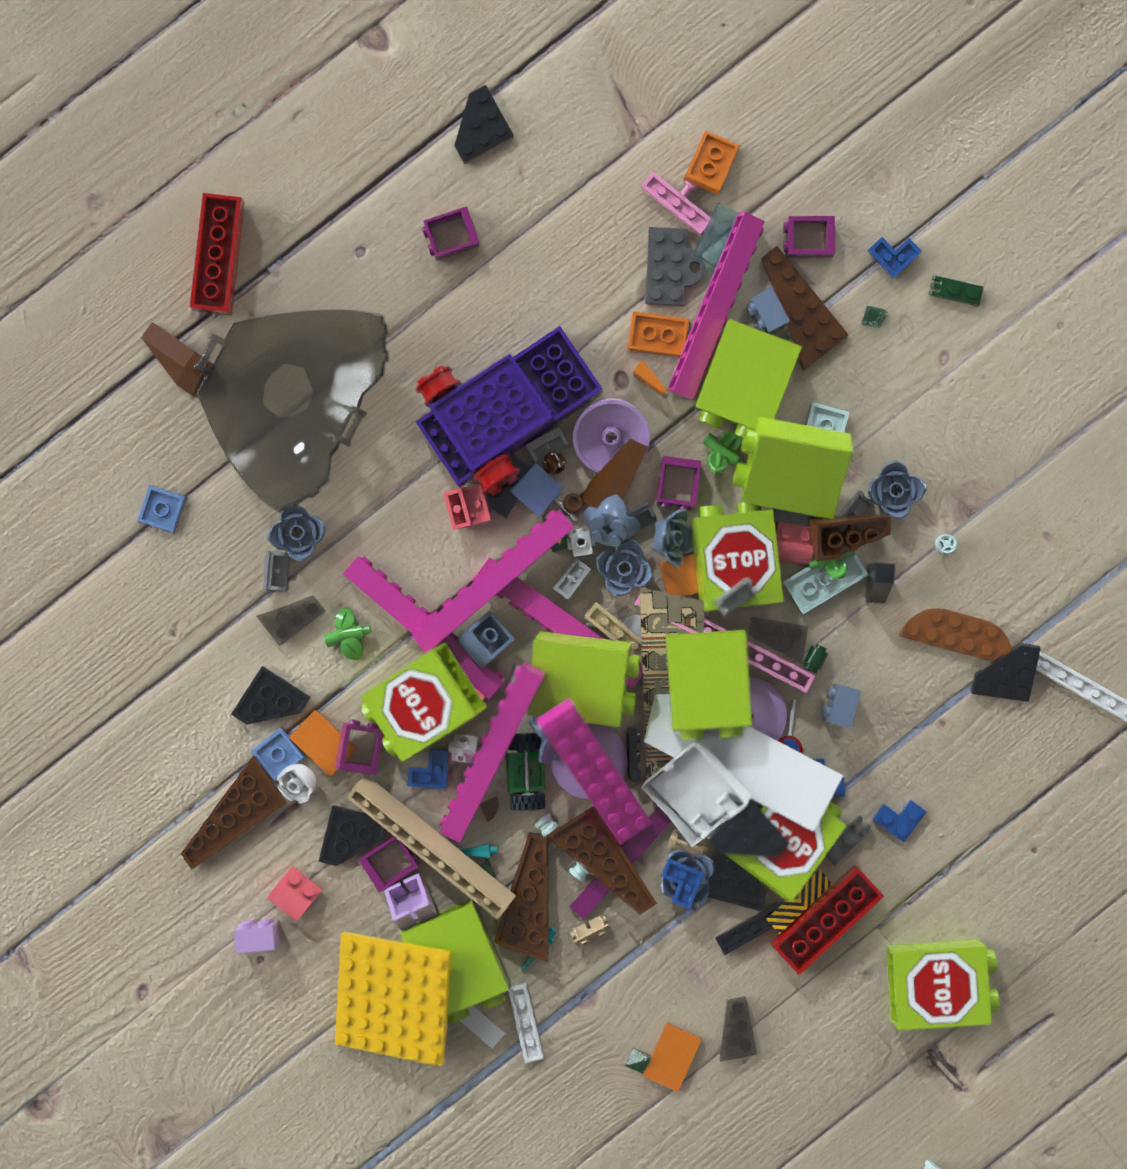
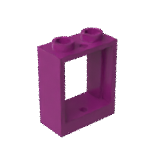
M467 206L424 220L425 226L422 227L425 238L429 237L431 245H428L431 256L435 255L436 260L480 246ZM463 218L470 242L439 252L431 227Z
M788 216L786 222L783 223V233H787V241L783 243V252H787V258H833L835 255V216ZM794 223H824L825 249H794Z
M669 456L662 457L656 503H660V507L672 508V505H677L679 509L690 511L691 507L694 508L696 506L701 461ZM666 466L694 469L690 502L662 498Z
M349 719V722H343L335 768L376 775L383 739V732L377 723L372 724L368 722V725L360 724L361 721ZM351 729L376 733L371 764L345 761Z
M392 836L358 860L379 893L420 865L418 863L420 861L418 855L411 852L395 836ZM397 841L411 862V865L387 881H384L370 857Z

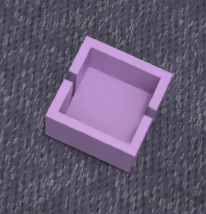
M419 873L403 880L405 886L411 892L409 894L400 882L384 889L393 921L401 931L416 925L417 920L423 922L437 915L428 886Z
M273 918L261 919V922H254L253 919L243 920L234 929L236 953L275 950L281 943L279 920L273 921Z

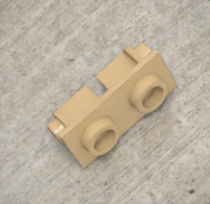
M673 828L667 847L685 850L690 854L705 855L709 848V841L703 838L691 847L681 832Z
M600 915L588 921L591 926L590 929L587 928L585 923L573 928L570 934L573 939L577 938L574 940V943L577 946H585L591 942V939L607 935L611 927L609 924L605 925L608 922L605 915L602 917Z

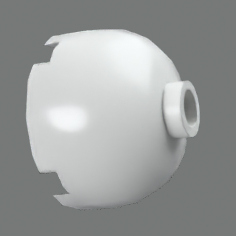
M290 765L277 777L280 783L278 789L284 797L292 802L293 800L299 801L298 803L307 802L316 790V776L305 765Z

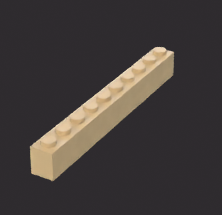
M365 775L347 796L356 806L496 919L501 916L515 898V894L368 775Z

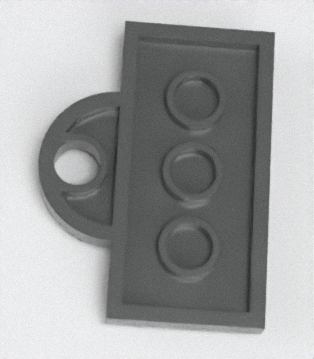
M649 227L645 304L683 306L684 287H690L701 279L704 273V261L697 251L686 248L687 229ZM697 263L700 266V271L697 273L691 272L689 269L690 264Z

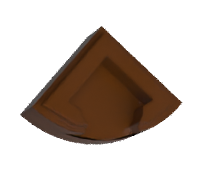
M497 796L480 804L487 822L491 821L497 814L499 807Z

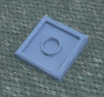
M534 463L510 492L539 517L564 487L537 463Z
M149 485L137 521L175 533L187 497Z
M282 727L251 750L273 781L277 780L279 774L286 767L297 764L305 758Z

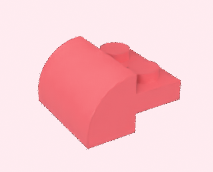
M481 483L443 493L453 530L493 520Z
M777 522L776 540L779 562L809 566L808 563L812 561L814 552L809 538V526Z
M292 866L274 887L267 899L297 922L322 889Z

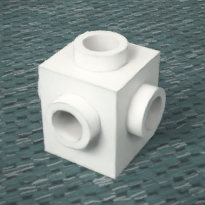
M584 528L573 530V534H570V538L567 539L568 549L573 550L574 557L593 554L592 546H595V542L591 539L589 531H585ZM583 539L585 544L580 546L577 541Z
M455 733L454 741L449 743L448 752H452L451 760L474 764L472 757L477 750L478 737Z

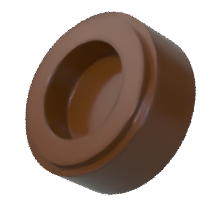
M575 493L567 495L563 501V507L569 513H577L583 506L582 498Z

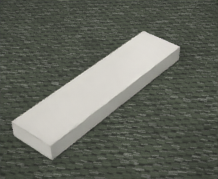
M527 984L511 986L508 989L525 1064L543 1060V1051Z

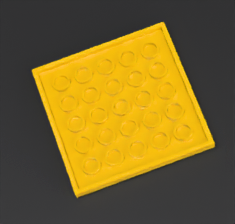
M342 932L340 939L335 1045L442 1067L445 1063L452 951Z

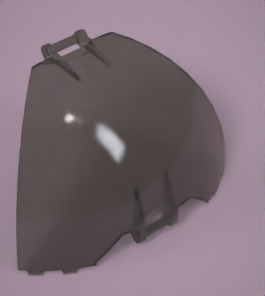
M357 310L297 311L235 322L225 339L211 333L210 341L199 362H196L193 367L206 374L197 391L198 397L220 446L239 476L264 503L277 512L291 511L299 507L298 504L319 494V489L329 481L332 456L340 444L350 447L355 431L362 418H365L367 412L360 409L363 397L381 377H384L385 362L389 360V351L386 350L388 325L384 323L383 315ZM218 343L223 347L210 370L205 366ZM355 414V417L352 420L345 436L342 437V434L348 422L350 421L352 415Z

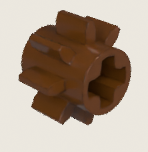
M551 451L544 456L545 461L542 462V465L548 474L552 472L553 475H557L564 471V464L567 462L561 452L557 454L556 451Z

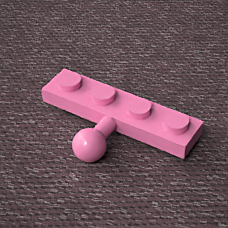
M652 172L641 185V189L698 235H701L711 223L712 218L686 198L691 191H695L699 187L686 182L685 188L679 193L656 173Z

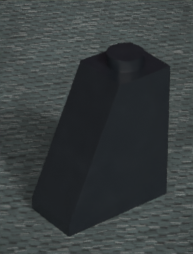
M868 564L865 602L885 603L894 584L895 564Z

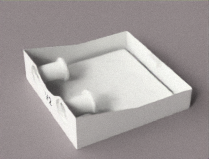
M699 739L648 778L641 787L668 815L691 847L705 838L720 823L731 818L746 807L752 796Z

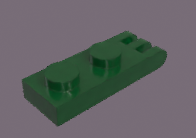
M940 276L932 277V280L939 282V284L931 283L930 287L937 289V291L930 290V296L974 306L980 305L984 286Z

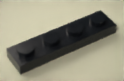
M783 901L775 903L762 912L717 935L715 939L724 955L773 929L774 927L767 918L783 904Z

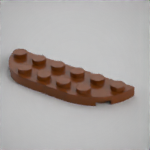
M927 609L916 614L906 622L900 633V637L990 662L1012 651L1008 637L995 624L947 609Z

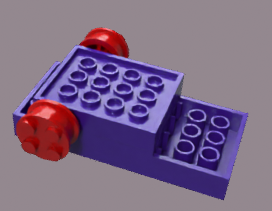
M559 326L515 356H512L511 353L507 354L464 384L460 380L455 379L451 366L444 367L440 365L433 370L434 373L429 376H423L417 381L418 385L415 391L422 394L425 399L424 404L430 408L431 412L415 422L459 488L475 479V481H479L483 486V493L485 495L491 493L493 496L502 490V486L507 483L510 485L518 479L517 475L520 469L515 468L511 463V454L603 394V388L561 326Z

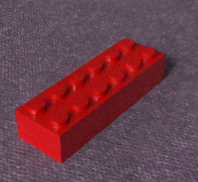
M203 193L190 299V308L193 311L232 315L245 202L241 197Z
M854 865L771 942V945L795 972L800 975L872 909L884 895Z

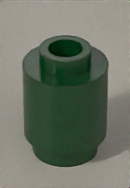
M816 644L815 647L811 645L803 661L805 662L803 667L817 674L828 656V653H826L827 649L819 644Z

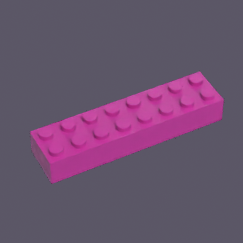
M570 698L536 719L620 845L652 825L651 820Z

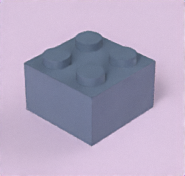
M772 287L753 296L747 304V311L750 317H754L757 322V330L771 335L785 328L790 322Z
M488 611L456 640L482 669L512 643L515 638L493 613Z
M832 684V687L829 686L826 698H829L827 706L824 705L822 710L823 720L852 728L861 690Z

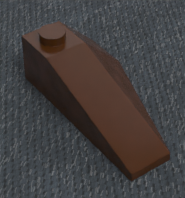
M151 322L142 335V340L176 385L194 397L215 365Z
M630 438L589 482L582 500L596 509L603 500L613 495H618L623 501L648 446Z
M890 515L834 516L833 519L822 517L809 518V538L816 561L838 559L845 553L858 550V547L867 543L871 544L891 534Z

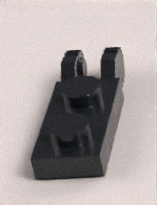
M627 727V773L631 781L638 782L641 779V770L637 766V762H640L641 759L640 751H637V743H640V733L637 732L635 727Z

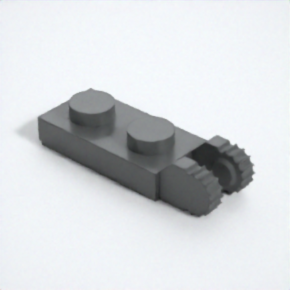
M860 815L849 825L847 824L825 855L834 866L872 828L867 824L858 833L853 830L863 820Z

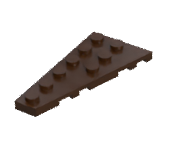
M776 246L762 257V262L773 290L790 320L787 324L790 337L794 344L802 346L798 357L802 370L805 371L849 334L779 247Z
M254 755L181 852V856L191 870L287 803Z
M594 806L546 835L548 839L639 915L657 904Z
M529 832L510 890L516 896L503 912L494 943L544 962H549L548 838Z

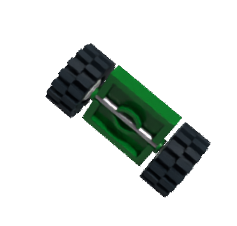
M534 732L515 733L508 750H519L521 752L506 753L507 792H521L510 794L512 811L545 809V793L531 792L532 790L546 789L545 764L539 762L540 751H529L540 749L542 745L541 737Z

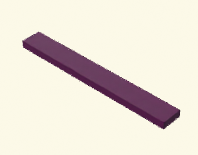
M659 806L649 816L652 825L629 839L621 847L632 865L671 822V819ZM594 878L569 907L584 920L610 890Z

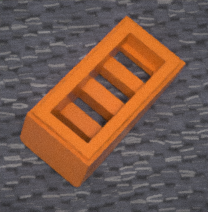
M641 360L634 369L633 376L661 396H664L667 391L646 363Z

